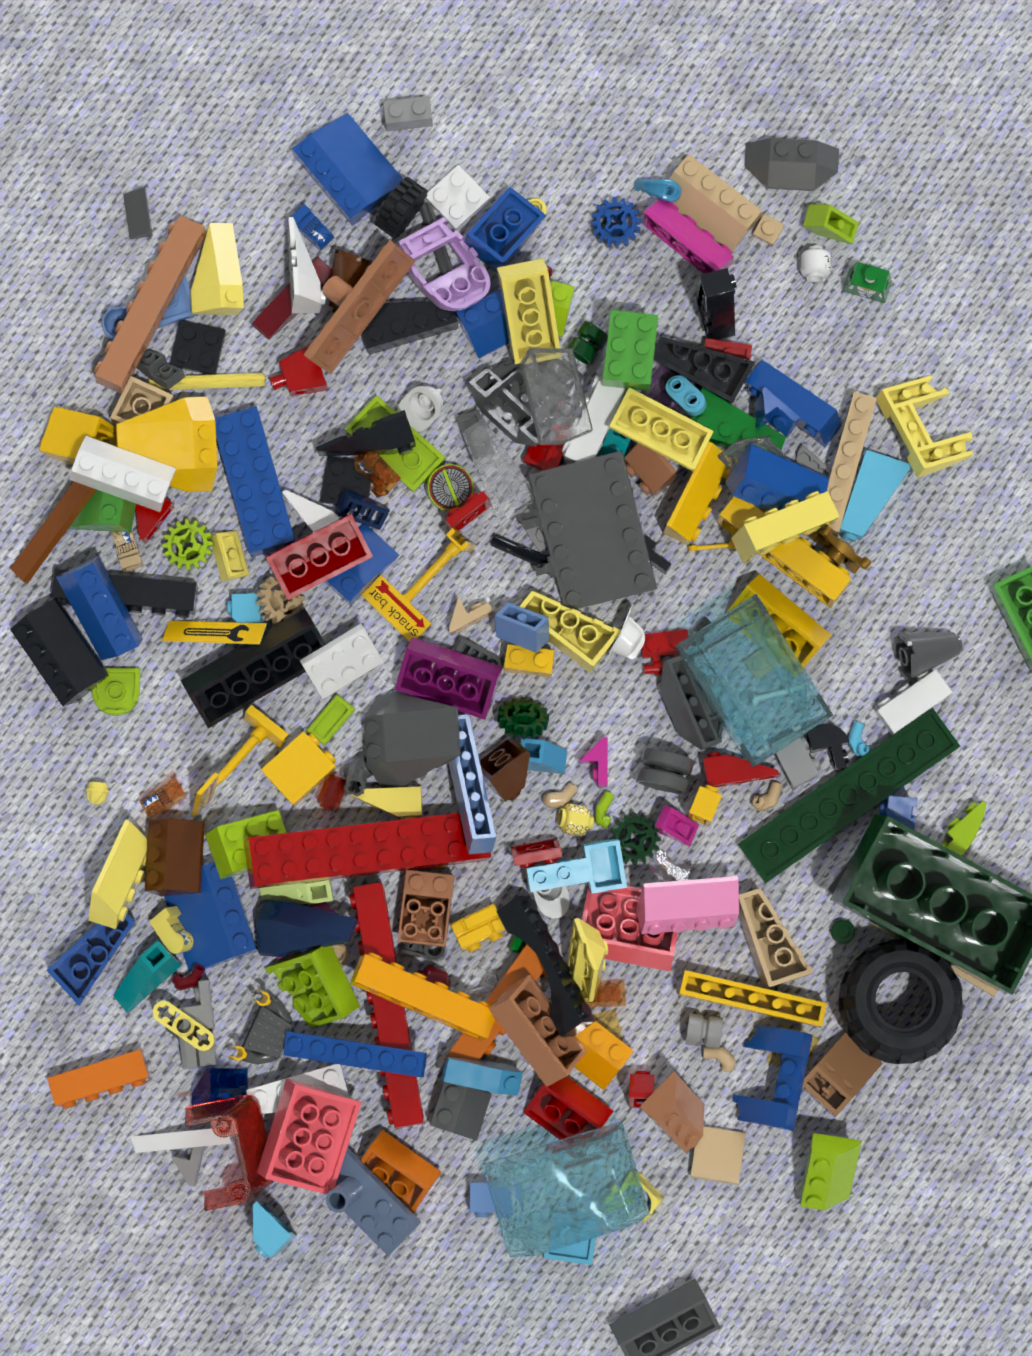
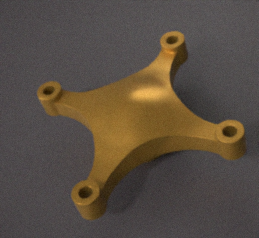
M825 525L821 531L813 532L810 535L814 542L828 549L825 554L831 559L830 562L838 566L843 562L853 574L860 567L867 570L872 563L867 557L861 558L845 540L835 537L832 533L833 529L828 525Z

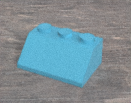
M256 1201L253 1204V1241L257 1244L254 1248L264 1258L267 1256L270 1258L276 1257L297 1235L263 1201Z

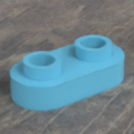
M677 375L667 381L666 391L669 397L688 415L697 416L704 412L707 405L704 395L685 377ZM676 384H681L680 388L674 389V386ZM692 399H697L694 404H690Z

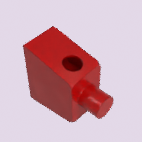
M308 346L279 361L283 373L269 377L274 390L287 386L291 397L328 390L321 367L304 356Z

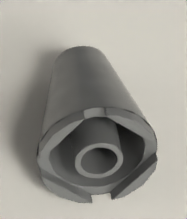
M902 632L893 639L895 659L900 657L902 666H899L898 669L906 680L914 679L958 656L963 648L961 638L954 632Z

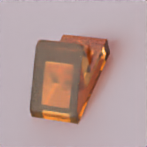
M600 982L594 1001L585 1003L590 1008L626 1006L625 982Z

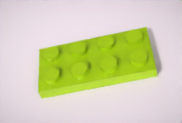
M376 395L350 422L345 431L352 437V433L360 427L372 428L376 425V420L396 412ZM411 427L416 447L412 448L413 451L404 455L396 453L372 456L410 491L415 493L428 479L432 471L446 460V457Z

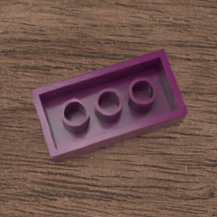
M412 637L404 654L395 690L424 700L458 707L460 712L485 720L491 709L503 667Z

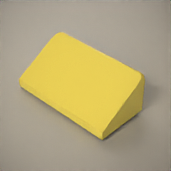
M237 530L213 535L210 541L214 543L212 549L222 583L248 576L249 572Z

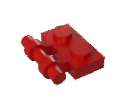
M688 630L645 634L642 657L643 659L652 658L653 664L644 665V673L654 674V676L662 675L663 663H660V657L673 656L675 658L683 654H690Z

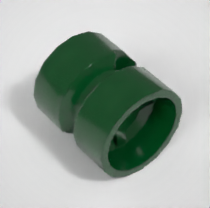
M584 321L577 331L578 337L572 338L566 350L577 360L591 366L598 356L597 349H602L607 343L608 335L594 324Z

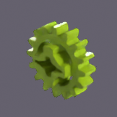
M185 519V525H181L177 521V528L169 527L168 529L171 534L163 536L168 541L162 544L164 549H168L164 556L166 558L172 557L169 563L172 566L178 563L177 568L179 570L186 566V569L191 571L193 565L200 569L199 563L202 561L207 564L208 561L205 557L213 555L209 548L214 547V543L208 541L213 536L211 533H205L207 530L205 525L199 528L197 520L194 521L193 525H191L188 519ZM187 531L186 534H183V535H181V536H177V535L180 534L181 532ZM198 533L202 536L203 545L197 541ZM190 541L193 547H188L186 550L183 544ZM173 545L179 549L178 557L174 553ZM196 554L199 555L198 557L189 560L191 556H194Z

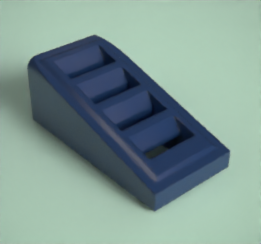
M348 489L343 490L335 507L338 516L344 517L351 513L355 522L378 530L381 529L390 512L388 507ZM357 505H360L358 511L355 512ZM370 508L367 515L364 516L366 509ZM375 511H378L376 519L372 520Z

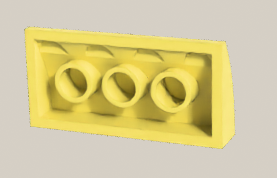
M630 387L608 427L691 471L695 470L713 433L707 427Z

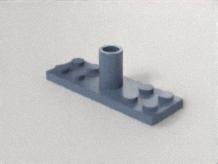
M347 1147L336 1185L328 1192L326 1204L333 1212H345L389 1256L416 1229L421 1221Z

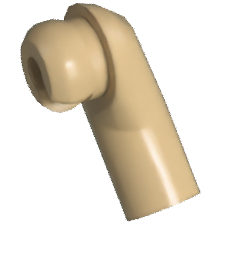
M771 782L767 794L753 798L752 804L754 808L758 811H765L775 807L783 785Z

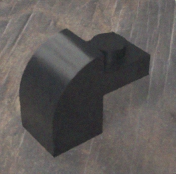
M819 724L807 727L805 732L810 752L815 753L829 749L835 772L844 770L846 764L849 763L846 749L842 750L841 746L848 745L850 742L846 733L833 724Z

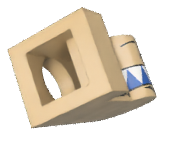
M112 532L123 572L144 567L133 532Z

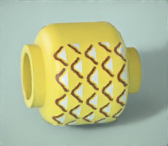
M568 803L564 808H560L557 816V826L561 828L564 834L581 837L587 833L588 829L591 830L593 827L594 816L590 815L588 807Z

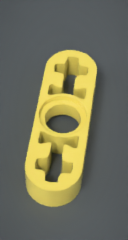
M160 1001L154 1006L153 1016L159 1023L200 1051H208L213 1048L215 1044L214 1034L167 1001ZM168 1006V1012L173 1016L176 1015V1012L180 1014L175 1018L172 1026L168 1024L172 1021L165 1016L162 1019L159 1017L161 1014L158 1011L160 1007L165 1008ZM182 1019H187L191 1023V1028L187 1033H180L177 1029V1024ZM196 1026L200 1028L196 1031L198 1034L204 1036L207 1033L209 1035L208 1041L210 1043L208 1046L203 1044L200 1047L198 1045L200 1040L195 1036L192 1037V1040L188 1039L194 1033Z

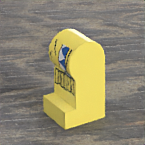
M177 906L164 908L149 921L167 950L173 954L189 951L194 943L192 935L184 930V927L177 918L182 914Z

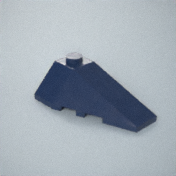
M265 899L256 919L258 953L260 956L284 957L288 956V952L296 950L306 952L309 947L318 945L328 947L350 942L358 921L356 918L288 901Z

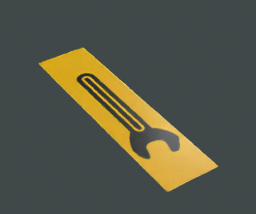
M169 621L162 641L260 644L267 623Z

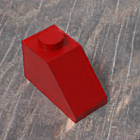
M166 498L160 512L136 504L139 538L144 544L149 541L175 508Z
M636 1071L635 1074H630L629 1108H640L654 1092V1075H650L648 1071Z

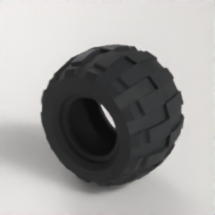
M905 939L889 940L875 944L863 951L853 960L840 983L838 1011L849 1038L867 1055L891 1064H912L938 1053L951 1041L957 1032V1027L963 1015V989L960 979L957 978L951 967L952 965L930 951L905 941ZM898 972L912 973L920 977L927 984L932 999L931 1009L927 1017L920 1024L911 1028H898L890 1025L880 1016L876 1007V992L881 982L891 974Z

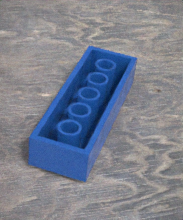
M257 406L216 417V438L251 558L277 551L295 542L296 540Z

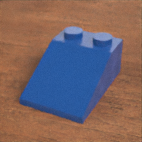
M509 187L467 233L464 242L469 248H474L478 254L477 258L498 273L497 268L508 266L545 219L546 215L513 188Z
M362 525L359 530L373 557L325 581L350 606L399 557V554L367 525Z

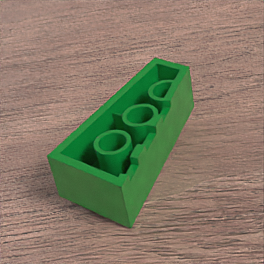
M702 387L701 393L706 399V409L700 415L693 416L692 420L713 431L709 442L715 446L741 454L745 452L751 443L780 456L786 436L767 425L758 429L755 418Z

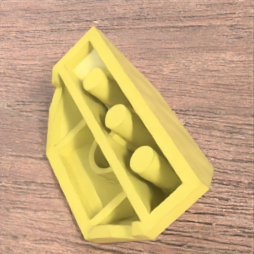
M576 918L573 921L567 964L573 980L581 989L584 1001L593 1002L601 982L602 971H605L604 958L608 954V945L605 940H602L601 934L597 929Z

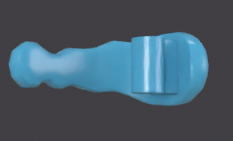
M638 178L634 183L635 191H644L650 196L659 197L667 202H675L681 196V187L673 180H645Z

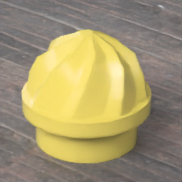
M89 782L88 788L85 790L87 799L94 805L105 802L109 795V790H107L108 784Z

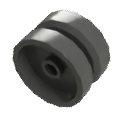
M644 748L641 762L651 768L638 769L636 782L643 786L668 793L687 794L689 781L680 775L692 773L694 760L666 750Z

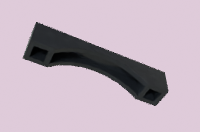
M517 896L496 911L507 933L517 936L536 953L543 964L551 990L550 1017L560 1036H575L594 1023L595 1020L592 1016L591 1008L585 1003L581 995V989L573 980L570 968L559 953V947L552 939L546 922L541 918L535 901L530 896Z

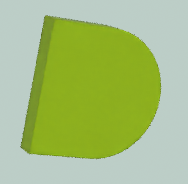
M104 668L109 676L92 689L93 701L100 710L111 716H120L126 714V712L128 713V711L130 712L136 706L135 704L138 703L140 697L141 669Z

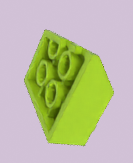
M318 945L310 947L306 952L298 951L264 968L268 974L273 972L280 980L277 986L282 992L286 990L294 998V1008L310 1028L343 1019L360 1007L332 946L322 947Z

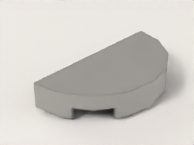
M802 444L797 452L796 463L829 478L831 469Z

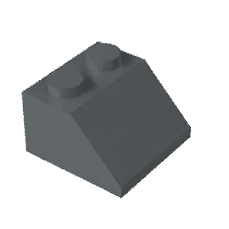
M444 1082L430 1126L477 1141L492 1094Z

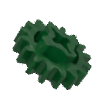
M521 697L519 701L512 698L511 703L504 701L503 706H499L497 722H499L500 729L505 728V734L513 733V738L521 735L522 739H526V736L534 739L535 734L543 735V730L547 731L550 715L547 714V708H541V702L535 704L532 698L529 701H525L524 697Z
M636 813L633 814L632 819L624 815L623 823L619 820L616 821L618 829L611 828L610 832L615 834V837H610L609 839H619L621 831L624 828L626 829V837L620 841L622 856L625 858L624 864H627L629 860H633L634 866L637 865L638 860L646 864V857L648 856L653 859L655 856L652 851H659L660 849L655 845V842L661 841V837H655L659 829L652 828L653 820L648 823L645 822L646 815H643L641 819H637ZM634 824L642 825L647 830L641 831L636 829ZM631 834H635L636 837H642L639 840V845H635L634 842L627 843L631 839ZM651 838V845L645 852L644 842ZM627 848L634 850L636 855H630L624 850Z

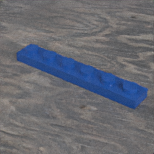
M292 1031L286 1032L283 1053L284 1056L416 1077H424L427 1059L426 1052Z

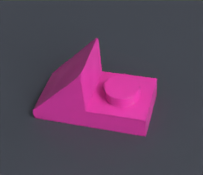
M603 737L579 761V764H598V767H593V782H598V788H607L608 737Z
M664 805L655 827L659 829V834L690 847L699 824L672 807Z

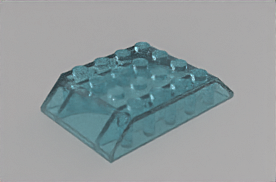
M754 594L675 645L695 683L736 747L752 767L758 765L833 716L757 594Z
M622 1121L482 1164L509 1257L537 1256L628 1228L650 1214Z

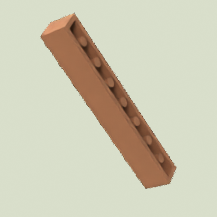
M179 215L176 222L173 221L168 229L169 236L166 242H161L157 251L159 255L156 261H151L149 264L147 278L139 283L136 291L137 297L128 304L126 309L127 315L124 321L121 320L118 323L114 340L108 342L103 361H99L95 367L94 374L97 383L122 394L130 376H133L184 275H186L205 239V226Z

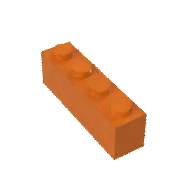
M139 1049L49 1077L47 1080L55 1106H62L64 1110L77 1106L76 1101L81 1099L90 1102L99 1099V1094L107 1091L109 1095L122 1092L123 1086L131 1084L132 1088L145 1085L146 1079L151 1078L144 1052Z

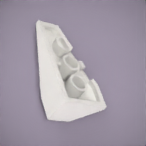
M289 217L287 231L291 312L320 313L321 305H325V296L323 295V290L320 289V280L293 217Z

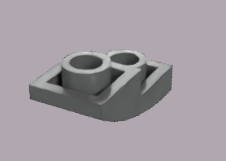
M151 349L145 351L137 366V369L145 376L168 390L185 378L183 369L167 363L165 355Z

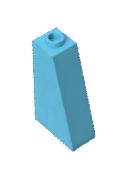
M866 450L840 527L839 534L843 535V539L851 542H856V539L862 540L911 468L909 463Z

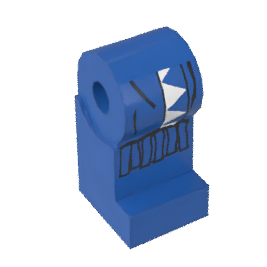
M305 204L291 216L294 218L299 232L318 250L321 251L335 238L330 230L321 223Z

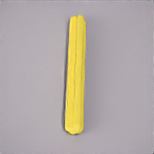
M265 374L185 376V378L169 390L265 386ZM149 379L150 385L161 390H168Z

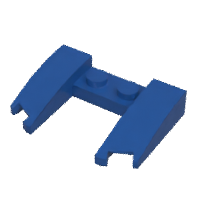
M756 1025L757 1032L750 1041L746 1040L743 1047L782 1054L773 1101L733 1094V1102L738 1103L740 1112L737 1120L794 1131L813 1035L800 1031Z

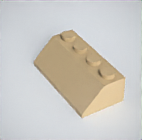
M690 154L686 156L669 179L677 182L681 187L680 198L673 202L678 207V212L684 217L686 215L690 216L697 223L696 226L702 231L707 230L710 232L716 242L720 245H726L732 252L761 218V209Z

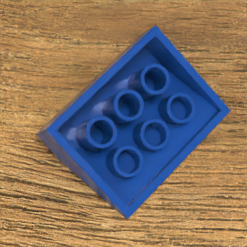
M349 113L311 133L292 148L296 160L351 226L386 200L391 191L395 189V186L403 179Z
M215 862L202 866L201 893L164 896L167 907H178L182 914L177 918L184 927V930L193 937V947L189 951L183 952L189 974L196 964L202 965L207 969L258 951L234 876L221 880Z

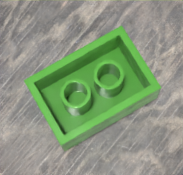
M611 310L602 386L626 389L630 387L635 390L650 391L658 315Z

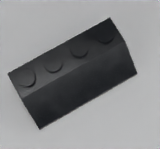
M57 598L25 615L10 629L62 706L77 703L109 676Z

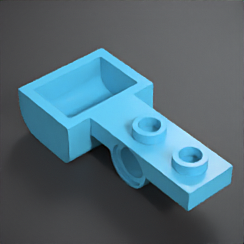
M609 839L582 844L583 858L558 860L549 864L527 867L526 874L529 891L535 892L588 882L589 892L592 894L627 888L620 840Z

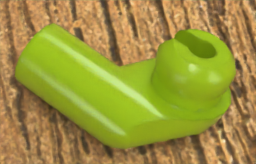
M607 791L603 793L595 809V823L598 827L600 825L604 829L608 828L611 823V817L605 814L615 798L612 793Z

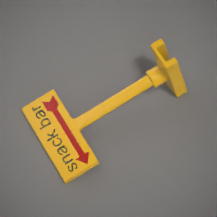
M451 528L446 534L451 541L445 547L446 551L404 595L382 575L362 594L409 642L412 637L418 639L432 624L411 604L413 598L453 556L456 557L461 551L471 553L477 547L474 543L465 541L466 539L461 536L463 532L459 529Z
M251 705L244 715V720L255 728L250 733L251 737L218 774L215 772L198 790L191 816L194 818L198 816L214 797L216 787L233 772L257 743L260 744L267 738L281 749L287 741L285 739L288 733Z

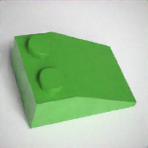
M96 490L68 529L131 533L136 503Z

